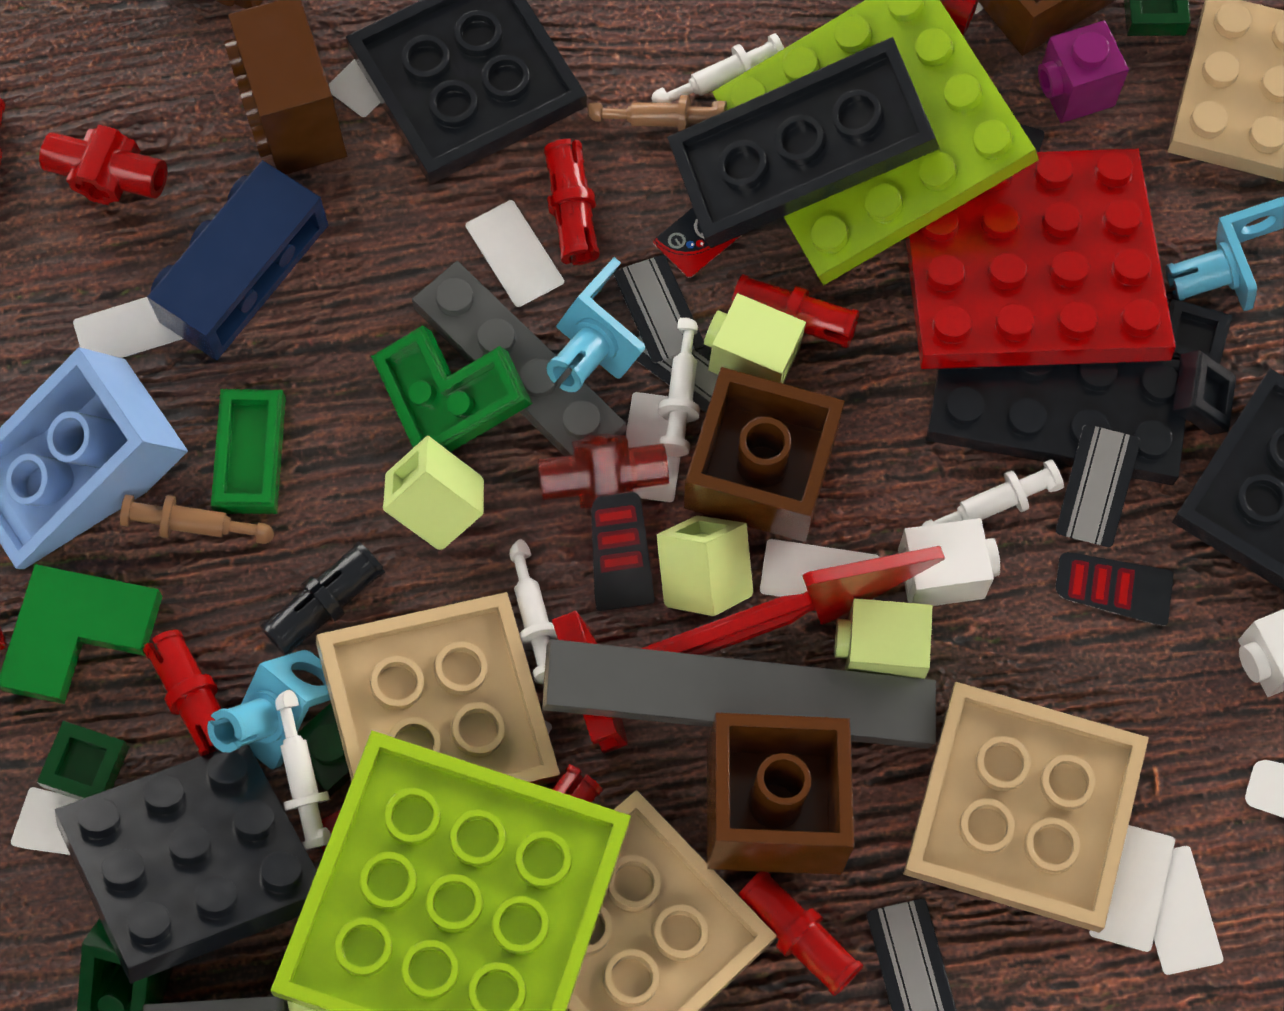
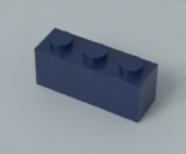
M263 160L250 175L240 177L231 188L226 204L212 220H205L197 227L191 237L188 249L174 265H168L163 268L156 276L151 287V293L147 298L159 323L217 361L329 226L321 197Z

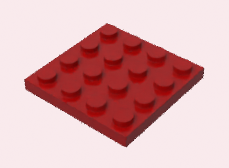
M1139 149L1037 152L1039 158L1037 162L906 237L921 369L1171 361L1176 345Z

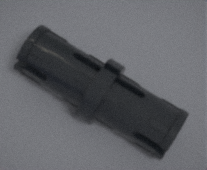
M357 542L353 545V548L318 578L313 576L307 578L301 584L304 590L269 620L263 622L260 628L283 655L291 654L294 649L329 619L332 622H336L345 614L342 608L375 579L381 577L385 571L374 555L362 543Z

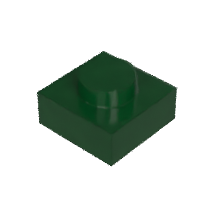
M1124 0L1127 36H1186L1191 24L1188 0Z
M330 703L298 731L297 734L303 740H307L316 782L325 792L328 791L331 797L351 777L332 704Z
M63 721L37 783L45 789L77 800L112 789L130 747L123 740Z

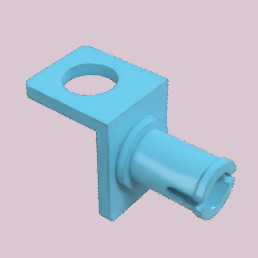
M1284 197L1220 217L1215 241L1217 250L1175 264H1167L1165 271L1169 287L1176 288V290L1172 291L1174 299L1184 301L1186 298L1228 285L1232 290H1235L1243 311L1253 309L1257 294V284L1240 243L1284 228ZM1269 216L1267 219L1263 220L1260 223L1251 226H1246L1248 223L1256 219Z
M615 257L582 291L556 325V328L566 335L570 341L556 357L548 362L546 369L553 383L558 380L567 368L572 369L571 374L559 387L564 391H578L599 364L615 378H622L645 350V345L642 341L593 300L621 264Z
M301 650L260 663L241 705L229 709L223 708L211 715L215 719V721H208L207 725L211 743L216 749L228 753L248 744L254 756L268 768L275 769L280 767L284 762L280 746L283 745V740L286 737L280 711L276 710V698L286 690H292L296 694L299 706L292 707V713L298 732L309 707L330 700L320 659L308 650ZM292 670H304L312 673L323 682V685L316 686L303 682L295 676Z

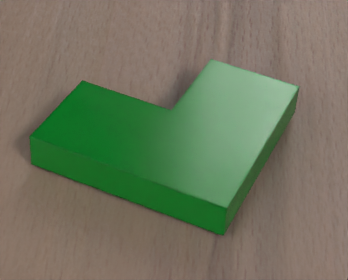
M422 325L371 356L413 448L428 435L449 452H452L533 404L508 351L501 346L451 374L432 331Z
M35 564L0 672V690L65 704L83 643L145 656L143 649L151 638L163 597L161 592L155 588Z

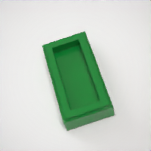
M220 389L211 508L213 511L227 514L278 513L286 403L283 390Z

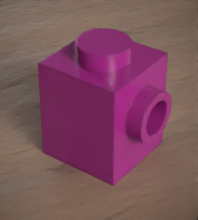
M1103 20L1050 37L1042 63L1038 66V79L1045 96L1049 98L1060 123H1064L1115 107L1129 68L1106 21Z

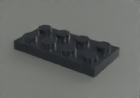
M893 37L667 137L704 239L710 248L940 149Z
M1180 360L937 369L926 441L1041 462L1052 459L1055 464L1072 467L1083 426L1089 424L1140 438L1141 442L1131 478L1174 485L1179 477L1186 423L1185 418L1173 411Z

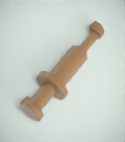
M681 95L679 103L632 102V105L628 106L627 109L603 108L601 103L588 104V114L593 121L627 119L632 126L678 127V131L690 127L691 124L695 125L718 115L727 109L726 101H714L711 107L691 106L689 95Z
M125 494L121 506V526L129 527L131 522L160 525V537L169 539L172 530L223 538V535H228L229 532L256 536V543L261 544L271 542L274 537L272 527L266 523L259 522L257 525L231 521V518L224 512L176 505V497L171 495L166 496L163 506L137 503L135 502L134 495Z

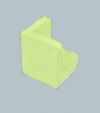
M427 435L386 472L383 510L434 548L442 550L484 514V480L475 470Z
M696 515L656 534L663 600L668 608L716 616L752 596L753 583L747 523Z

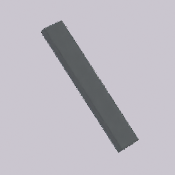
M550 639L546 645L542 710L712 727L716 712L850 718L851 741L924 749H929L936 744V680Z

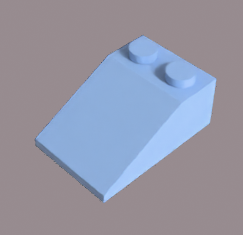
M78 347L0 427V544L16 569H26L120 510L125 494L134 495V499H137L147 493L188 452L126 359Z

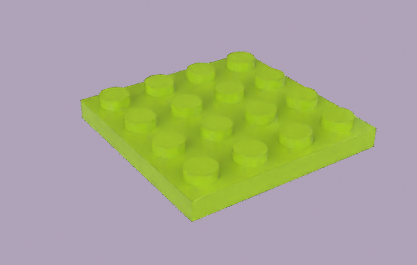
M864 0L712 92L717 101L727 102V111L886 39L894 38L940 149L784 216L823 286L1039 160L1035 147L940 0Z
M372 730L270 991L275 997L316 1011H567L630 824L631 815Z

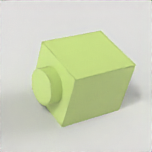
M737 293L728 313L726 314L718 310L706 333L704 345L712 348L708 371L719 375L720 368L724 367L783 384L800 349L806 322Z
M854 598L848 619H837L834 657L846 658V671L925 679L930 669L933 605Z

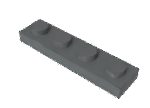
M454 262L412 298L414 309L469 363L499 346L508 351L533 403L520 411V413L580 472L584 471L626 433V422L585 383L576 392H567L559 388L571 374L572 370L570 368H567L555 383L551 381L546 367L548 362L556 357V355L460 262Z

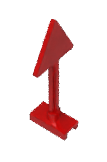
M935 546L810 571L802 575L808 590L803 594L781 596L640 649L708 655L792 624L811 611H816L820 623L826 624L850 612L854 598L872 600L945 560V556L941 546ZM577 611L552 619L558 640L597 644L589 626ZM583 714L592 743L596 744L599 742L601 751L604 754L628 745L622 718Z

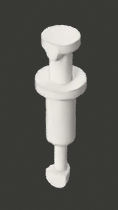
M775 33L768 36V41L764 45L747 53L740 44H737L731 48L733 56L691 74L689 83L667 93L663 87L656 90L652 94V103H671L678 100L681 95H689L691 93L699 94L700 96L707 94L783 50L784 46Z
M680 318L678 320L677 329L683 334L681 353L673 358L668 398L660 401L658 405V414L668 420L667 434L660 438L658 449L663 454L674 457H682L689 454L690 443L685 440L686 425L689 422L696 421L700 415L699 405L693 402L698 361L692 355V348L698 326L697 322L690 318Z
M1052 459L1043 462V470L1020 480L1014 471L1011 470L1004 473L1005 483L961 501L957 511L935 521H932V519L925 521L922 526L978 518L983 520L1015 505L1020 512H1024L1029 509L1028 496L1044 489H1048L1049 492L1058 491L1064 488V482Z
M519 539L512 545L509 552L511 561L515 563L519 579L514 587L524 629L519 634L523 648L534 651L537 667L532 672L534 681L538 684H544L546 645L550 639L558 640L553 623L548 621L539 583L529 576L525 559L531 556L530 549L525 541Z
M286 690L279 694L275 701L276 710L280 711L286 737L280 748L292 800L283 803L285 811L298 808L305 842H302L305 850L326 846L330 839L331 833L328 828H323L318 803L328 801L330 798L328 791L318 792L307 740H303L301 736H298L292 713V707L299 706L298 699L292 690Z

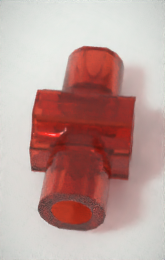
M606 433L586 436L581 440L572 442L573 455L537 459L542 500L578 496L581 509H591L595 499L600 496L633 492V489L669 484L668 460L664 443L628 447L626 435Z

